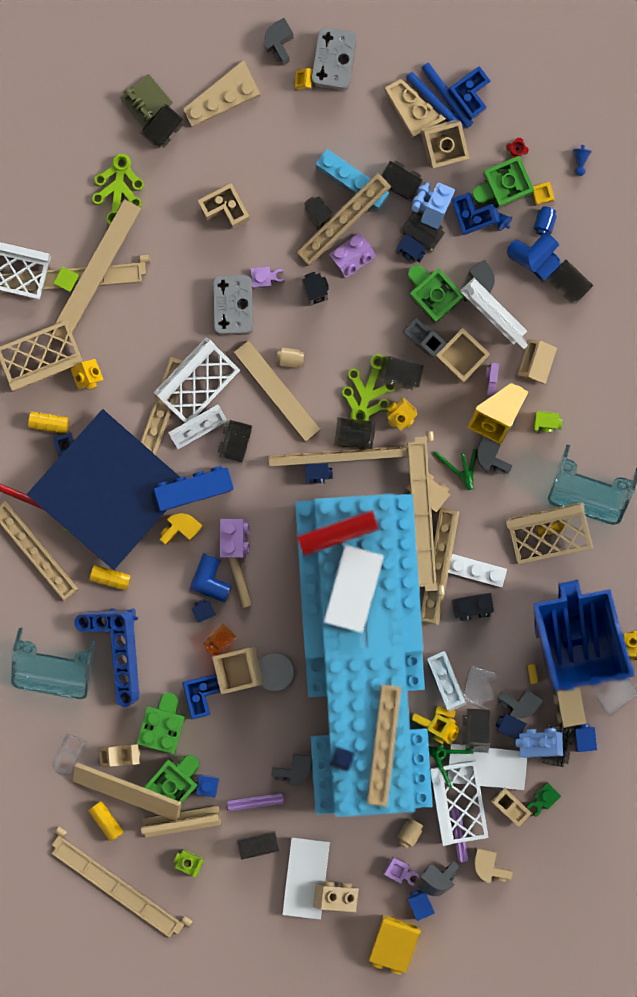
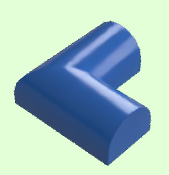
M480 66L449 88L471 120L479 116L487 108L476 94L477 91L491 82Z
M466 193L452 199L463 235L500 222V215L496 206L490 204L476 210L471 193Z
M544 232L531 247L519 240L511 242L508 246L507 254L511 260L535 272L559 246V243L549 233Z
M203 553L189 589L225 603L232 585L214 578L221 560Z
M217 674L182 682L191 720L209 716L210 711L206 696L221 692Z

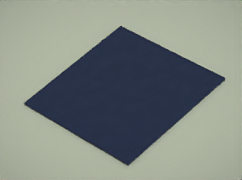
M102 409L26 495L114 571L166 512L158 511L152 491L156 488V484L166 481L167 484L175 483L174 479L180 476Z

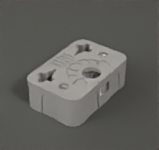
M322 28L319 31L312 73V83H315V87L336 91H346L349 89L356 48L355 33L331 28ZM329 36L330 41L326 47L325 39ZM342 58H346V61L349 62H346L345 65H343L339 60H342ZM322 70H324V78L323 80H319V76L321 75Z
M217 276L214 279V327L219 335H248L253 331L252 280L249 276ZM223 282L226 283V286H229L225 288L224 295L221 288L218 287ZM241 301H245V304H248L243 310L238 306V304H241ZM224 316L227 324H229L226 326V329H222V326L219 325L222 324Z

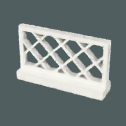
M0 242V256L5 257L8 262L0 267V271L10 265L14 272V275L7 279H4L0 273V277L3 280L0 283V291L40 300L51 255ZM17 260L23 261L26 267L16 273L11 264ZM36 264L42 265V273L35 277L30 268ZM29 270L33 279L23 284L18 275ZM17 277L21 286L11 289L7 282ZM35 281L38 285L37 294L29 293L26 286Z
M475 278L460 290L513 345L517 342L523 349L528 346L523 337L527 330Z
M205 338L153 393L186 423L195 418L235 377L240 369L210 339ZM215 350L218 353V362L209 363V355ZM218 365V376H209V366ZM222 365H230L234 369L229 375L222 376ZM198 366H205V376L195 377V369ZM195 379H205V390H195ZM209 379H218V387L216 389H209ZM185 380H192V390H182V383ZM179 393V404H171L167 401L171 394ZM182 393H192V403L182 404ZM195 393H205V400L202 403H195ZM192 406V414L186 419L182 415V407Z
M476 761L443 766L444 770L451 769L456 773L450 782L451 785L458 775L467 781L461 791L452 785V788L459 792L454 802L446 797V792L449 788L445 789V780L439 767H431L430 773L442 845L446 846L489 838ZM473 766L474 774L469 780L460 774L464 767ZM469 784L476 787L477 790L473 799L463 793ZM461 795L470 800L465 810L455 804ZM477 796L479 804L474 801ZM472 803L480 808L476 818L467 813ZM453 806L463 812L457 821L449 815ZM464 814L474 820L468 829L459 824ZM477 822L483 826L484 834L475 835L470 830ZM457 825L466 831L462 838L453 839L452 831Z

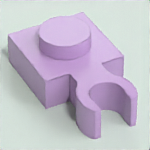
M270 267L251 268L252 288L271 287V281L284 282V278L278 279L276 277L278 273H283V270L277 269L274 272H270Z
M491 363L490 367L486 368L485 379H489L487 397H492L496 394L498 363Z
M393 856L383 872L384 875L399 883L406 879L412 886H415V884L410 881L411 876L419 877L416 872L408 871L410 868L408 864Z

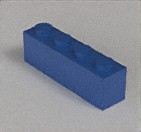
M222 466L211 468V472L204 474V471L192 474L193 477L189 479L183 476L174 479L175 483L167 484L166 481L156 484V488L152 491L158 511H166L233 491L234 487L228 467L222 468Z

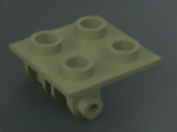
M149 74L131 89L127 88L123 92L124 95L120 97L143 127L173 103Z

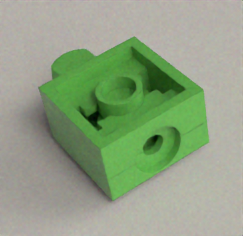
M517 156L484 170L483 177L486 182L474 188L472 197L478 204L494 200L497 209H500L533 195L535 190L520 156Z
M414 265L410 268L408 279L416 288L409 296L434 324L463 300L464 295L439 268L431 275L420 265Z
M170 692L163 694L160 697L158 708L147 706L137 742L138 745L171 754L176 753L185 716L176 714L178 697Z
M189 754L177 765L171 759H168L144 788L177 800L182 804L198 785L191 778L199 768L200 762L198 758Z

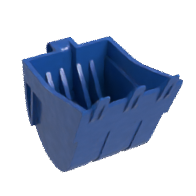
M578 580L558 583V599L534 603L536 638H540L544 664L553 692L562 690L565 692L583 686L591 687L615 680L618 682L635 676L620 628L611 589L582 594Z

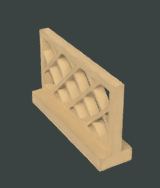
M67 320L0 346V361L13 392L70 370L75 365L84 362ZM63 326L67 330L65 340L54 336L57 329ZM42 334L51 337L47 347L37 343L39 336ZM53 338L63 342L59 352L49 349ZM28 341L33 344L29 354L19 350L22 342ZM65 344L73 346L76 354L68 357L61 353ZM35 345L46 349L42 359L31 356ZM10 348L15 351L11 361L4 359L2 350ZM48 350L58 354L54 363L50 364L44 361ZM18 352L28 356L24 366L13 363ZM30 357L40 361L36 370L32 371L26 368ZM12 364L22 368L20 376L13 379L9 372Z
M583 502L508 518L506 524L510 530L518 564L592 549L593 545L584 513ZM581 516L582 525L579 529L569 524L573 517ZM554 521H560L565 524L561 533L551 528ZM536 525L546 528L542 537L532 532ZM567 526L577 532L572 541L562 535ZM523 529L528 533L524 541L516 537L515 530ZM548 530L558 536L554 544L543 539ZM530 534L540 540L535 549L525 543ZM578 534L586 537L587 545L580 546L574 542ZM560 538L570 543L567 549L561 550L555 546ZM541 542L551 547L548 553L542 554L537 550ZM523 546L533 551L530 557L521 558L520 550Z
M219 805L182 811L177 821L161 815L142 818L143 826L141 827V833H145V838L222 825Z

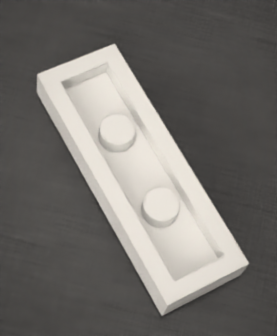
M217 404L168 433L177 449H180L226 423L227 419Z
M452 554L449 568L450 574L501 588L503 587L507 572L506 568Z
M443 651L427 658L447 710L450 712L466 705L467 703L447 653Z

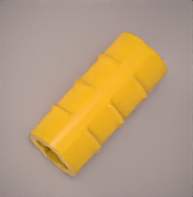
M30 412L28 428L67 434L69 426L68 417Z
M93 565L89 581L127 591L131 575Z
M102 801L88 810L110 842L124 832Z

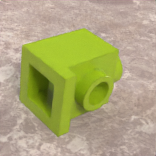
M536 411L533 432H537L539 428L545 433L561 430L562 418H559L560 413Z
M183 849L182 853L178 852L174 859L176 869L195 878L204 861V858ZM190 860L191 866H185L184 861Z

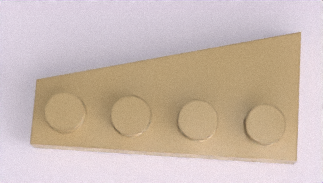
M243 60L183 110L191 127H194L260 96V92Z

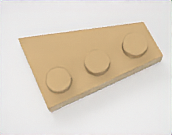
M402 79L384 88L385 93L412 138L421 134L420 129L440 124L446 120L429 103L422 100L418 93Z

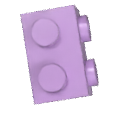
M360 232L329 254L345 278L354 274L358 269L376 257L371 245Z
M220 519V557L246 558V554H249V542H246V535H249L250 528L249 523H246V519Z

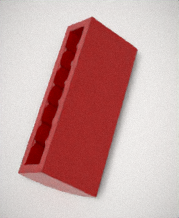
M372 510L297 536L303 556H307L379 531V527Z

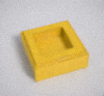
M304 68L296 70L295 89L311 88L313 69Z
M550 182L533 186L535 190L533 198L536 206L555 200Z
M534 664L526 665L529 684L538 683L536 666Z
M436 706L435 709L437 714L455 717V710L449 712L446 707Z
M413 713L411 717L412 721L426 728L432 722L416 713Z

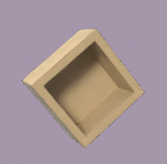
M462 328L435 358L463 384L485 362L490 353Z
M255 647L212 657L221 694L264 684Z

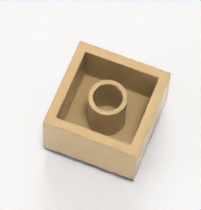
M456 119L420 129L429 167L434 169L470 159L461 121Z

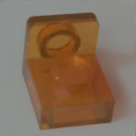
M223 623L208 637L204 645L210 654L217 656L237 636Z

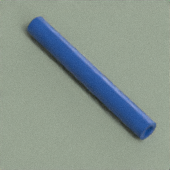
M428 62L422 66L424 73L467 129L472 126L474 122Z
M413 72L406 76L411 85L447 122L457 119Z

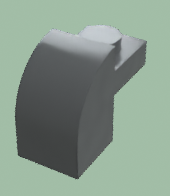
M285 18L273 23L265 33L267 53L275 50L272 53L276 61H281L283 65L290 62L283 44L294 38V34Z
M484 260L470 269L468 274L472 279L475 278L490 293L494 286L495 277L492 269ZM464 296V302L468 301V299Z
M416 317L403 330V333L430 357H435L447 343Z
M483 436L477 449V461L480 467L486 472L493 466V470L502 475L505 472L509 473L513 465L496 458L501 445Z
M527 689L518 701L503 691L497 696L501 699L499 703L505 708L509 709V707H512L508 715L515 718H527L533 715L543 702L542 699Z
M293 754L291 769L272 767L271 776H275V780L286 781L287 778H290V786L298 785L309 776L312 756Z
M453 861L443 872H440L431 864L421 873L414 884L430 896L443 895L455 885L452 880L457 876L455 871L459 865Z

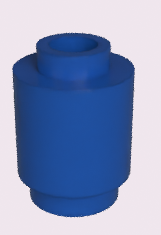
M542 206L541 210L538 211L533 227L537 234L542 235L544 232L552 233L557 218L556 210Z

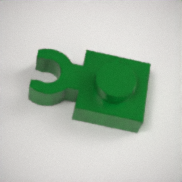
M547 782L533 795L537 800L530 802L526 808L530 809L532 806H536L537 811L533 814L536 817L541 813L543 806L548 810L561 795Z

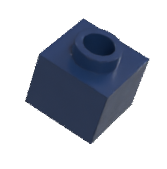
M71 432L53 438L59 457L66 450L63 448V443L69 442V445H71L74 441Z
M203 599L194 603L195 607L192 608V611L198 623L216 615L210 601L206 602Z

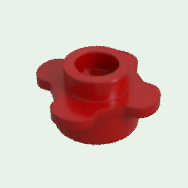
M516 138L515 141L508 143L506 146L507 151H510L512 154V158L522 156L523 154L526 155L529 152V148L525 146L522 138Z

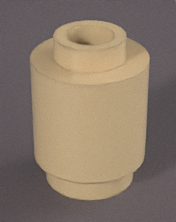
M282 347V351L277 352L276 362H280V366L303 367L305 352H301L300 349Z
M410 818L408 822H405L397 836L400 839L398 843L406 848H409V846L414 847L422 833L423 825Z

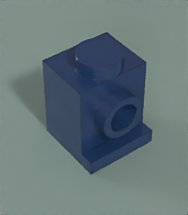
M408 234L405 235L395 250L397 254L401 251L403 253L402 256L410 262L414 260L420 263L426 254L423 252L425 246Z
M328 463L305 464L306 485L310 484L312 480H314V484H323L325 480L333 479L332 468H328Z
M336 746L330 765L344 771H349L355 752Z

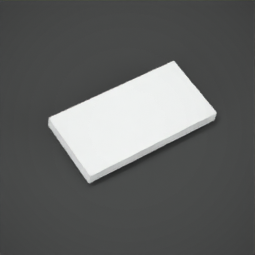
M345 545L324 622L363 633L384 555Z
M451 744L450 750L474 751L473 754H450L449 765L476 761L480 786L524 790L527 758L520 757V751ZM473 766L464 767L460 774L469 780L474 774ZM449 769L448 778L451 782L456 773ZM458 775L453 783L466 784L467 781Z
M291 838L282 915L321 920L322 910L313 907L316 884H323V881L326 880L330 842Z

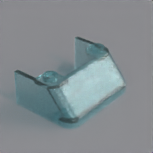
M566 444L549 491V503L556 507L583 502L586 517L610 525L619 524L636 488L637 467L631 480L619 477L610 485L577 474V464L567 459L570 445Z
M19 628L12 650V685L18 689L73 699L86 698L94 661L95 641L91 640L89 652H77L74 659L37 653L35 644L30 641H22L23 628Z

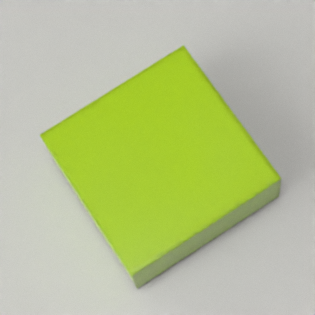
M62 267L54 284L72 292L80 275Z

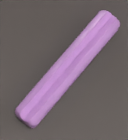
M283 793L231 800L227 802L228 811L283 804L284 796Z
M455 806L450 810L451 818L457 821L462 814L461 810ZM461 819L459 824L463 826V820ZM457 825L453 830L455 839L462 838L464 835V829ZM466 842L455 843L458 862H467Z

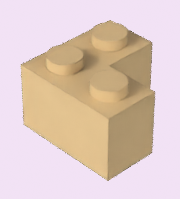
M232 183L198 200V204L207 221L225 213L234 229L250 220Z

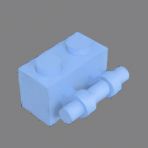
M424 182L417 191L418 195L412 201V210L414 212L424 211L420 222L438 229L449 207L455 189L438 182L434 192L429 190L430 184Z
M556 728L544 729V732L537 733V729L526 730V733L519 734V739H516V747H520V757L563 756L562 733L556 732Z

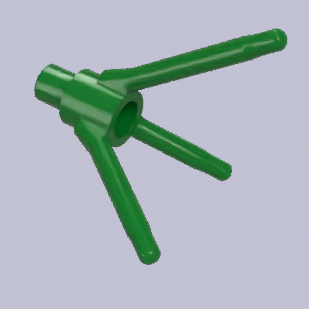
M473 449L469 469L465 454H461L464 469L461 472L437 451L434 452L438 459L462 479L467 490L474 489L473 470L477 449Z
M443 745L438 747L429 746L430 756L437 763L448 788H451L452 785L441 760L445 758L446 754H473L474 751L443 749Z

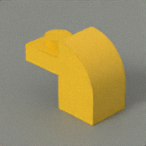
M175 514L167 519L172 526H167L160 533L162 536L160 540L167 545L180 531L191 541L203 526L188 514Z

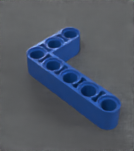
M89 611L78 615L74 622L77 630L82 632H111L117 703L121 707H128L136 703L140 694L132 614L128 611ZM102 617L106 620V625L103 624ZM120 617L123 619L124 625L120 623ZM84 618L88 620V625L85 624ZM121 636L125 638V644L121 641ZM123 655L127 658V663L124 662ZM124 674L128 676V682L125 680ZM126 693L130 696V701L126 698Z

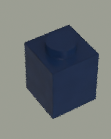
M504 713L503 717H498L495 726L498 727L496 731L513 739H519V734L523 733L527 723Z

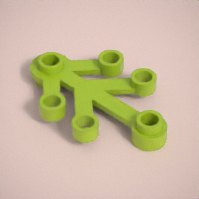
M126 154L116 155L113 158L112 166L95 177V183L98 186H104L107 182L106 179L116 173V180L101 192L95 193L92 197L96 205H101L104 199L114 192L112 211L106 217L109 225L111 224L112 217H115L120 208L122 192L131 203L138 200V207L141 208L142 206L141 200L135 197L123 181L125 173L133 182L132 185L136 191H141L144 188V182L138 179L131 170V160ZM125 161V166L120 167L118 163ZM103 177L104 182L98 183L97 179ZM141 182L142 186L140 188H136L135 183ZM96 196L102 197L100 202L95 201Z
M376 354L371 358L372 370L366 388L359 377L360 373L357 369H351L348 372L349 379L353 380L362 398L360 405H358L351 387H345L342 390L343 397L347 398L352 408L350 419L356 426L365 425L369 421V416L381 410L386 411L390 406L387 399H381L377 405L367 408L369 401L387 392L392 393L396 389V384L393 381H387L385 385L373 390L379 370L383 369L386 364V359L381 354ZM375 360H381L382 364L380 366H376L374 363ZM352 371L357 372L358 376L356 378L350 376ZM387 384H393L394 388L392 390H388L386 387ZM346 389L351 390L350 396L344 394ZM385 401L387 402L388 406L386 408H382L380 406V403ZM358 413L363 414L364 418L362 420L356 418Z

